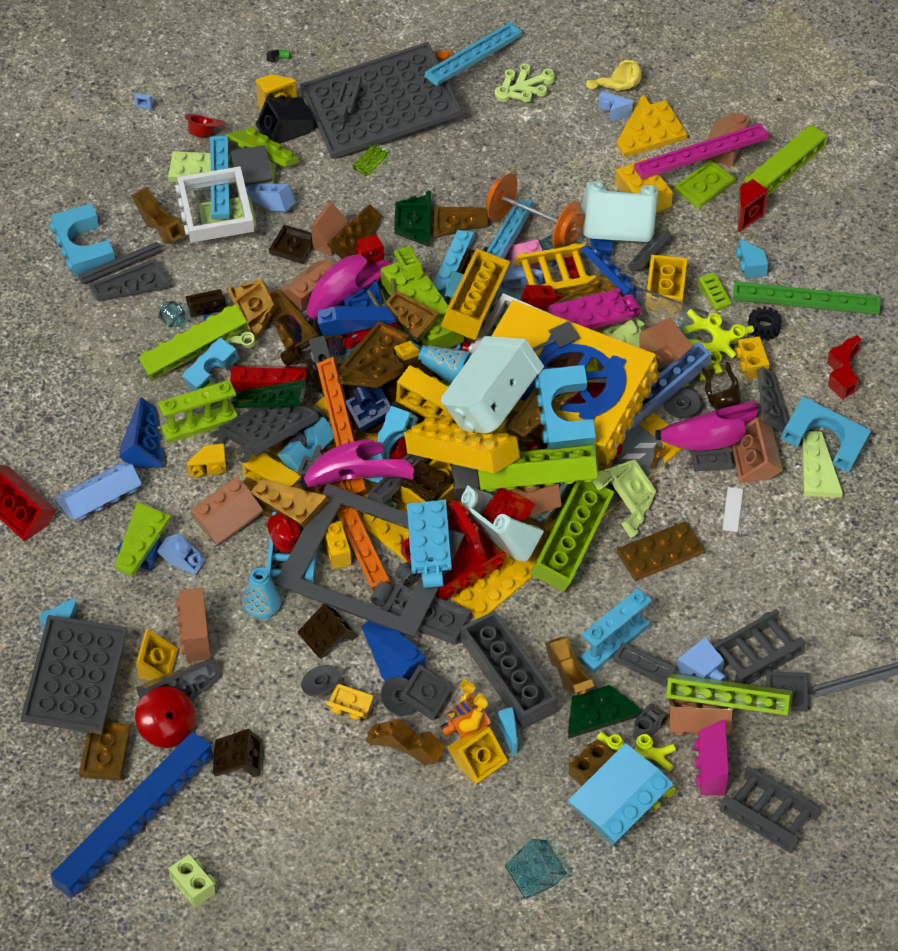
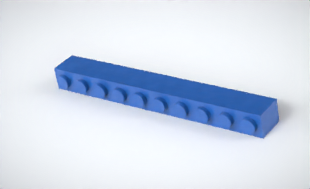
M192 731L50 874L52 884L71 899L76 894L81 893L90 879H94L100 869L105 864H109L114 855L119 850L124 849L128 841L134 835L139 834L142 827L156 816L157 811L162 806H166L171 797L176 792H180L185 783L190 778L195 777L198 770L211 760L213 755L211 744Z

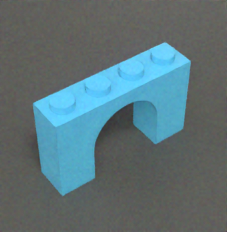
M92 203L50 215L52 223H49L52 234H56L55 241L57 246L61 245L62 257L67 259V268L69 271L72 270L74 277L115 260L114 251L109 240L89 246H79L71 242L72 238L77 234L99 227L97 214Z
M579 365L541 370L537 377L534 378L535 389H539L537 404L538 407L542 408L540 423L545 427L542 435L543 442L547 443L548 449L595 444L596 434L593 419L566 421L559 418L551 406L553 399L559 394L586 390L585 366Z
M802 397L780 439L798 447L804 434L809 429L814 427L827 428L833 431L840 441V449L833 460V466L849 473L871 430L810 399Z

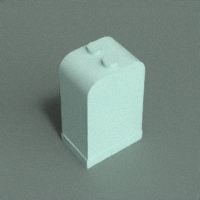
M484 336L479 346L443 394L441 402L461 430L470 433L492 432L501 425L537 374L544 368V365L526 339Z

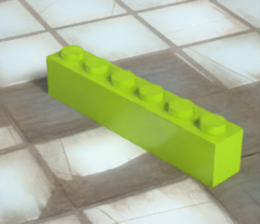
M813 125L803 129L785 147H781L773 157H769L762 166H758L755 172L746 176L743 183H747L753 178L768 190L769 195L826 147L827 134Z
M236 304L227 306L219 314L211 315L206 321L192 325L184 333H177L173 339L159 343L152 350L144 351L138 357L140 364L150 381H153L205 353L211 344L220 337L227 341L247 330V321Z
M671 674L668 677L666 698L787 716L791 711L793 691L679 674Z

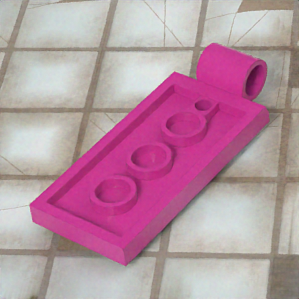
M618 288L549 305L548 311L554 316L589 329L631 320L641 313V307L633 295L629 294L621 297L619 295L620 289Z

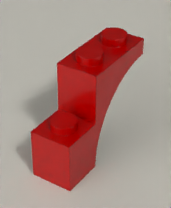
M858 335L851 339H846L843 344L833 347L828 353L827 364L833 369L829 375L828 387L842 400L855 393L858 388L859 379L855 376L850 366V360L860 351L862 339Z

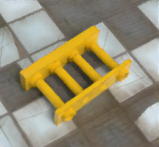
M574 243L567 247L532 253L522 252L516 256L513 263L514 267L523 266L528 285H538L535 282L530 264L539 263L546 284L542 285L552 286L556 295L593 290L598 282L596 275L589 276L586 274L580 256L583 253L581 250L585 243ZM563 258H574L580 278L572 279L569 277ZM547 261H557L563 281H553Z

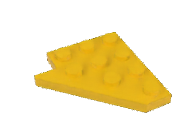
M642 95L617 140V148L623 158L686 140L687 133L666 100L650 104L645 95Z

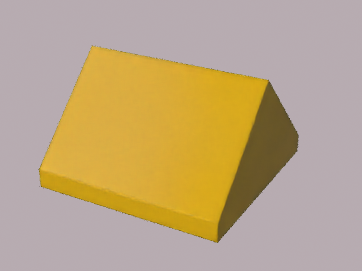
M149 629L145 630L136 665L139 679L151 681L172 673L178 648Z

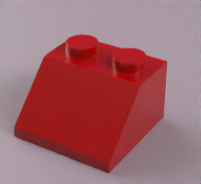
M753 178L747 183H743L739 189L737 210L739 232L765 215L768 190Z

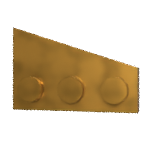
M435 206L433 238L456 233L457 230L466 231L488 226L487 208Z

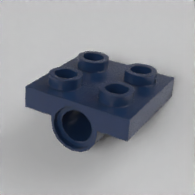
M358 386L353 391L354 397L345 401L361 432L383 421L391 408L381 387L369 388Z

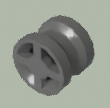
M409 562L401 564L395 571V576L401 579L402 584L407 587L415 584L420 577L419 573L412 574L411 563Z

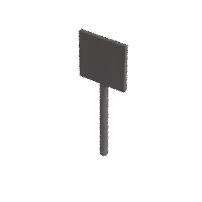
M567 321L549 330L553 337L552 339L532 349L536 351L553 342H556L559 348L580 339L571 323Z

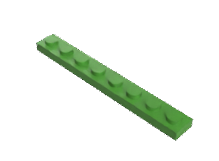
M734 282L733 300L878 315L880 311L881 296Z

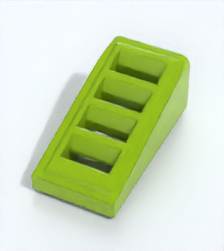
M411 246L393 251L406 280L423 275L422 265Z
M714 272L698 279V288L715 311L732 305Z

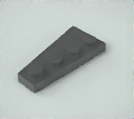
M153 259L89 284V287L95 299L100 301L170 288L171 284L157 260Z
M762 366L757 370L762 419L764 423L774 427L777 431L783 432L789 419L776 377L772 371Z

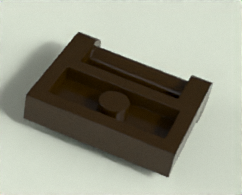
M421 460L414 468L416 470L415 479L403 478L401 486L414 490L428 498V501H437L453 484V478ZM414 481H417L418 483H420V484L424 485L425 487L431 489L432 492L429 491L428 489L422 487L421 485L415 483Z

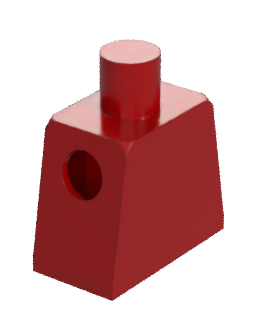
M525 285L521 301L550 313L548 311L549 305L564 302L561 294L556 295L550 285Z

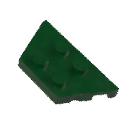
M426 191V195L418 198L415 195L407 200L395 202L394 234L422 245L430 246L431 191Z
M611 685L591 690L585 694L574 695L571 700L568 738L637 718L642 713V710Z

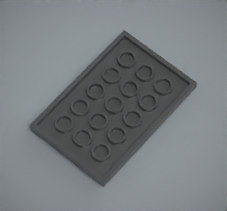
M48 615L24 703L21 722L103 734L125 644L127 627Z

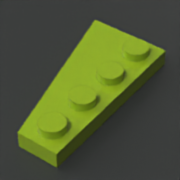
M247 127L246 129L226 134L228 142L236 141L241 148L265 145L268 159L284 167L298 164L299 157L293 154L292 151L283 148L279 143L272 141L268 136L261 134L253 127Z
M137 502L115 563V571L133 577L170 523L171 515Z

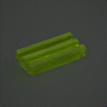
M376 145L371 146L353 164V169L368 176L388 156V151H382V148H376Z

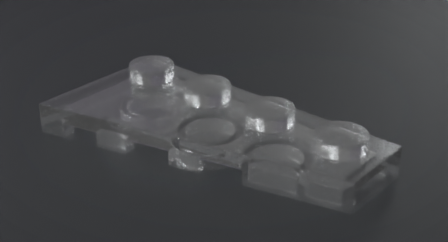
M637 287L636 301L641 307V313L636 318L642 322L656 324L670 317L677 327L684 328V326L694 323L686 314L690 309L701 318H707L709 315L707 311Z

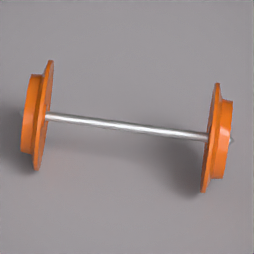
M508 173L493 183L486 199L488 217L491 221L501 220L513 204L556 223L552 236L554 248L569 246L579 236L584 223V215L579 202L573 201L569 203L559 218L556 219L514 200L517 192L516 175Z

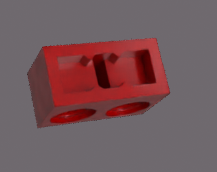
M377 234L356 241L357 248L355 249V254L365 257L367 260L365 266L384 260V246Z

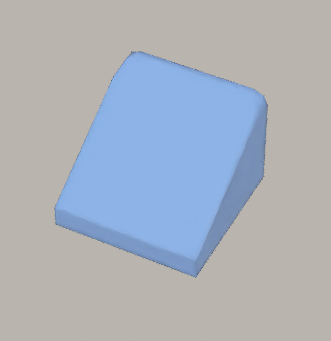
M134 93L135 107L152 110L155 103L152 96Z

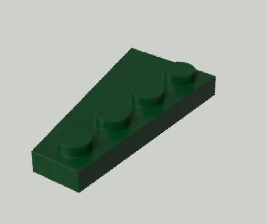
M306 379L235 391L236 396L233 397L232 404L234 408L301 406L308 385Z

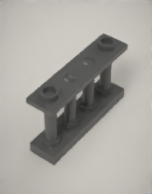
M777 609L772 612H766L756 621L713 643L712 646L736 671L735 683L751 684L765 676L766 671H774L804 654L806 642L802 637L791 640L777 624L779 615ZM770 627L785 646L775 649L761 632ZM754 636L769 655L764 658H758L745 641ZM738 645L753 664L747 668L742 667L728 650Z
M747 766L744 779L747 780L734 798L727 795L724 796L721 800L720 812L792 854L798 839L795 836L796 832L807 817L816 821L820 807L813 801L806 800L767 777L760 770ZM755 785L765 792L753 808L749 809L742 805L741 802ZM771 796L783 801L770 819L759 815ZM791 806L801 813L790 828L785 830L778 826L777 823Z

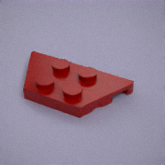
M453 499L446 503L462 533L465 534V538L480 564L488 561L480 541V531L475 522L471 523L470 514L466 506L462 507L459 501Z

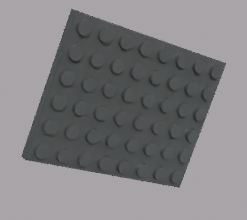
M429 42L300 84L301 91L310 111L316 119L315 123L331 159L463 115L448 81L436 86L424 77L427 70L439 64ZM343 80L358 81L361 83V88L352 113H348L346 122H339L335 104Z

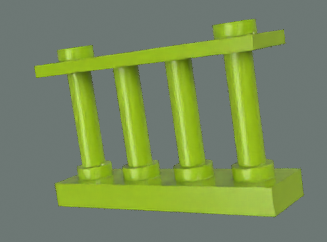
M230 380L157 402L163 418L167 417L168 424L161 425V430L167 444L217 429L238 416L233 404H229V398L236 396ZM221 401L222 407L211 410L212 403ZM203 406V413L193 415V409ZM185 412L186 418L175 421L176 414Z

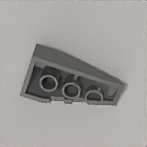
M210 658L137 686L136 690L139 699H141L152 689L165 686L173 687L185 693L193 703L196 697L205 692L221 676L215 658ZM167 712V718L172 719V714Z

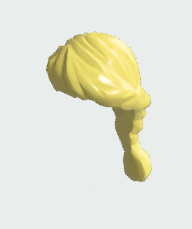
M624 60L615 68L611 77L587 80L586 87L590 90H595L598 85L614 89L615 91L630 89L640 83L642 69H640L636 61Z

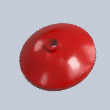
M165 686L150 690L140 699L135 712V722L140 735L149 744L159 748H172L180 745L193 731L196 714L191 700L185 693L176 688ZM167 712L172 714V719L167 718Z

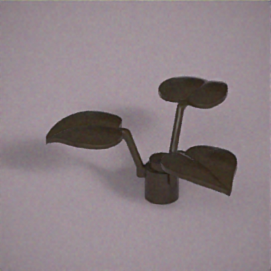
M290 314L279 317L276 321L283 326L289 337L293 340L291 346L280 354L281 360L286 366L294 362L296 365L306 362L318 392H322L323 388L315 361L313 362L311 358L301 359L303 356L302 350L310 346V343L308 342L301 347H295L297 343L302 341L300 324ZM318 318L313 321V327L318 337H321L323 334L318 325Z

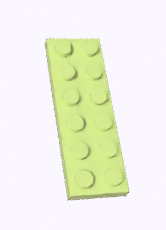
M173 151L168 175L169 182H178L177 177L210 172V153ZM228 154L229 168H234L231 154ZM268 159L272 181L257 184H274L277 163ZM231 182L229 185H236V183Z

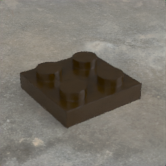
M284 224L270 246L269 254L302 264L313 246L312 233Z

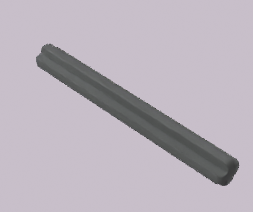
M155 242L79 274V281L82 284L88 283L162 251L161 245Z
M898 662L814 685L811 689L813 696L820 697L898 675Z

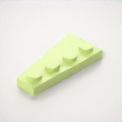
M807 431L802 438L803 496L842 498L843 492L822 432Z

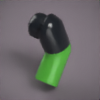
M281 49L268 51L266 60L267 62H275V57L290 59L291 51Z

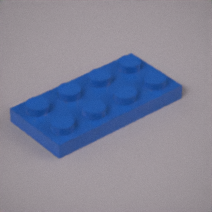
M587 245L583 247L581 251L625 296L633 295L640 304L646 300L642 295L643 291L637 285L633 286L630 283L632 281L631 278L626 274H622L620 272L621 268L614 262L611 263L609 261L610 257L605 252H600L596 247L591 248Z

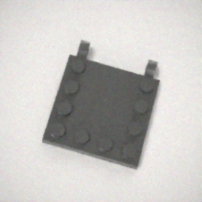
M302 404L301 406L253 407L219 426V430L213 431L209 435L212 438L218 436L213 445L223 444L227 437L242 446L236 450V453L240 455L244 453V456L239 461L246 463L250 460L252 454L257 455L265 452L267 448L277 445L283 439L297 434L299 430L313 425L315 421L319 420L317 412Z

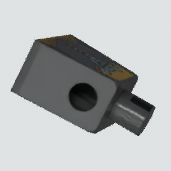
M327 335L309 339L316 367L317 363L331 357L337 360L338 366L345 361L343 335Z

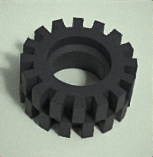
M763 306V309L757 307V311L755 309L752 310L748 319V326H753L754 332L750 333V335H754V337L760 336L761 341H763V338H766V341H769V338L775 339V336L777 337L781 330V315L778 314L777 310L773 311L771 307L769 310L766 309L767 306ZM765 321L770 323L771 325L763 326L760 325L759 322Z

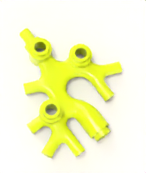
M692 309L686 313L694 322L691 325L684 326L686 334L697 330H705L712 335L713 339L710 343L696 339H689L692 345L699 341L711 353V364L705 369H714L716 375L723 373L719 364L722 359L719 351L726 353L732 359L737 353L731 349L729 344H737L738 340L754 332L753 326L745 327L738 324L728 331L721 329L722 318L717 313H711L707 318H701ZM701 371L699 373L700 380L706 381V378L703 376Z
M600 732L597 736L614 753L624 744L622 737L617 734L608 737L603 732ZM640 735L636 740L634 750L645 759L656 761L665 770L670 772L674 765L665 759V755L676 751L674 744L655 748L652 746L653 740L649 735ZM674 784L662 795L664 798L673 796L676 791ZM656 801L652 807L656 810L660 807L661 803Z

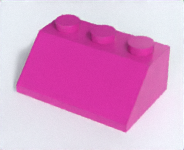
M720 720L700 730L698 739H694V751H698V757H695V769H699V775H696V787H700V795H725L728 779L725 720Z

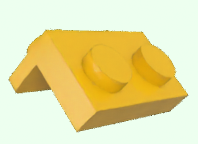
M337 684L330 701H327L326 705L330 707V711L341 715L342 712L349 714L351 719L360 721L363 718L367 720L375 696Z

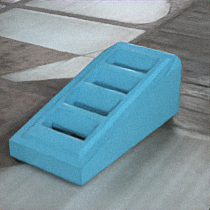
M513 707L498 711L497 723L511 753L514 755L517 754L518 739Z

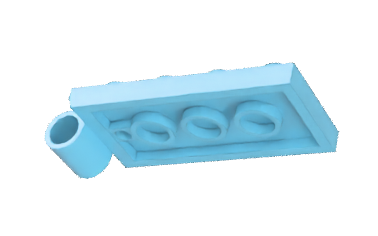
M446 500L407 504L412 574L422 573L424 588L443 587L442 571L452 570Z

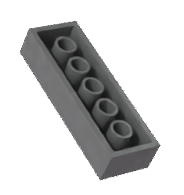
M492 611L460 627V641L507 708L513 707L515 719L522 729L557 712L558 697L496 611Z

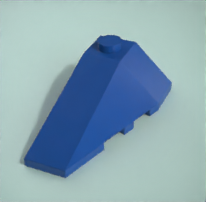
M339 305L317 311L318 325L323 336L342 335L373 328L378 321L384 324L396 322L394 315L386 306Z
M142 397L137 402L124 435L119 457L124 462L132 464L133 467L163 466L165 452L164 448L160 447L159 441L162 440V437L157 432L159 422L156 407Z
M370 621L361 626L368 646L373 653L375 663H377L381 678L385 682L393 677H403L409 680L419 664L426 668V657L398 631Z

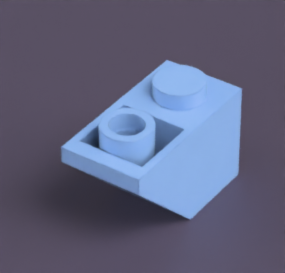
M180 533L166 537L157 550L170 565L192 574H196L206 560Z

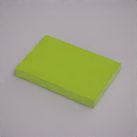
M710 160L676 184L674 191L700 209L736 183V178Z

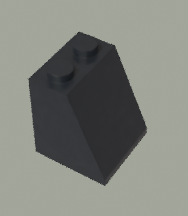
M266 97L256 121V126L261 134L281 144L310 134L316 119L303 98Z

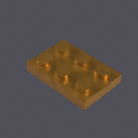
M105 722L103 734L87 732L79 777L121 781L131 724Z

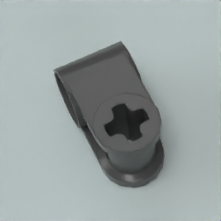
M650 703L635 719L634 739L637 740L642 734L652 737L664 726L669 714L666 712L662 713L655 708L653 703Z

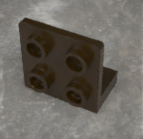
M323 604L298 630V634L320 659L341 638L353 641L358 636L337 610L326 604Z
M250 729L216 739L212 774L219 776L242 768L252 777L260 776L263 739Z

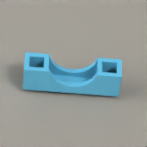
M391 406L377 439V442L382 443L384 452L370 457L369 460L390 459L392 446L397 440L405 437V431L416 425L418 417L408 411ZM384 477L364 479L377 484Z

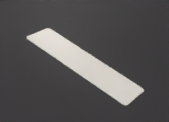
M728 487L723 530L738 532L743 489Z

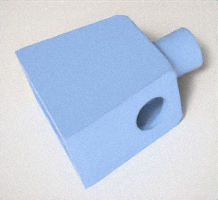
M705 637L678 658L677 671L683 675L725 681L727 678L722 673L724 666L723 658Z

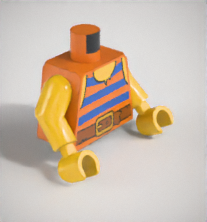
M466 679L460 684V689L465 691L464 695H461L459 704L446 712L449 721L440 726L445 737L455 731L460 737H465L491 723L484 710L488 704L486 697L480 693L476 697L470 696L475 691V685Z

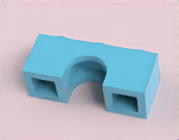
M220 337L211 344L210 348L203 355L198 357L191 367L185 370L182 375L185 384L193 391L214 385L209 371L214 367H222L228 371L240 359L237 350Z
M320 417L313 425L302 430L307 438L306 447L300 441L290 442L278 454L287 468L292 471H298L304 456L313 458L317 445H321V449L333 442V429L324 417Z

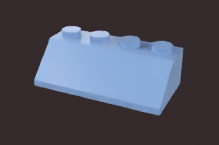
M119 463L55 496V499L69 519L79 521L87 517L86 513L92 510L96 512L103 509L105 503L109 501L114 503L121 499V495L137 491V487L142 484L132 464Z

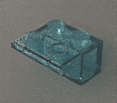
M541 839L529 840L505 864L506 869L524 899L554 887L567 874L548 841Z

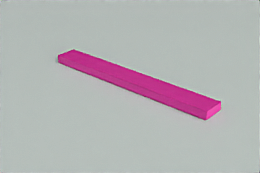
M760 123L634 163V169L642 180L767 140L769 134Z

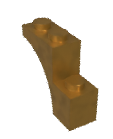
M144 187L131 195L146 226L156 227L163 243H173L186 235L179 219L168 214L160 206L149 187Z
M561 636L544 642L551 665L558 668L564 690L577 693V695L589 692V688L594 687L593 681L581 668L572 649L569 637Z
M400 719L374 724L370 728L366 742L371 746L383 745L403 751L423 765L437 763L445 748V745L430 731L415 734Z

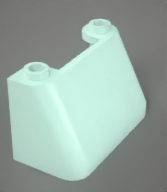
M587 182L581 206L584 215L583 234L592 239L651 241L655 228L658 198L657 186L646 185L640 189V193L606 191L605 186L600 182Z
M467 486L462 494L461 502L463 506H466L470 517L476 523L479 530L515 560L527 561L544 531L538 526H531L512 519L505 514H500L493 524L480 514L494 495Z

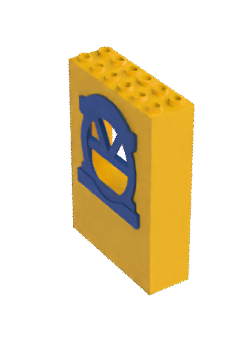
M512 300L491 337L526 339L531 348H534L552 339L553 337L549 330L568 320ZM570 322L580 339L559 348L556 342H553L534 352L544 365L543 369H547L549 363L557 356L573 352L584 354L578 366L584 365L585 370L592 358L598 360L604 367V370L586 372L587 380L607 378L606 386L598 397L594 399L587 390L580 391L579 393L586 403H566L555 414L566 421L593 419L598 462L608 465L610 460L615 458L619 444L624 442L627 429L632 427L634 416L641 411L644 398H648L651 392L650 387L659 378L656 354ZM534 380L506 416L508 425L534 390ZM540 425L530 435L543 440L542 432L545 431L544 425Z

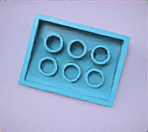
M625 743L567 802L613 846L673 783L657 767Z

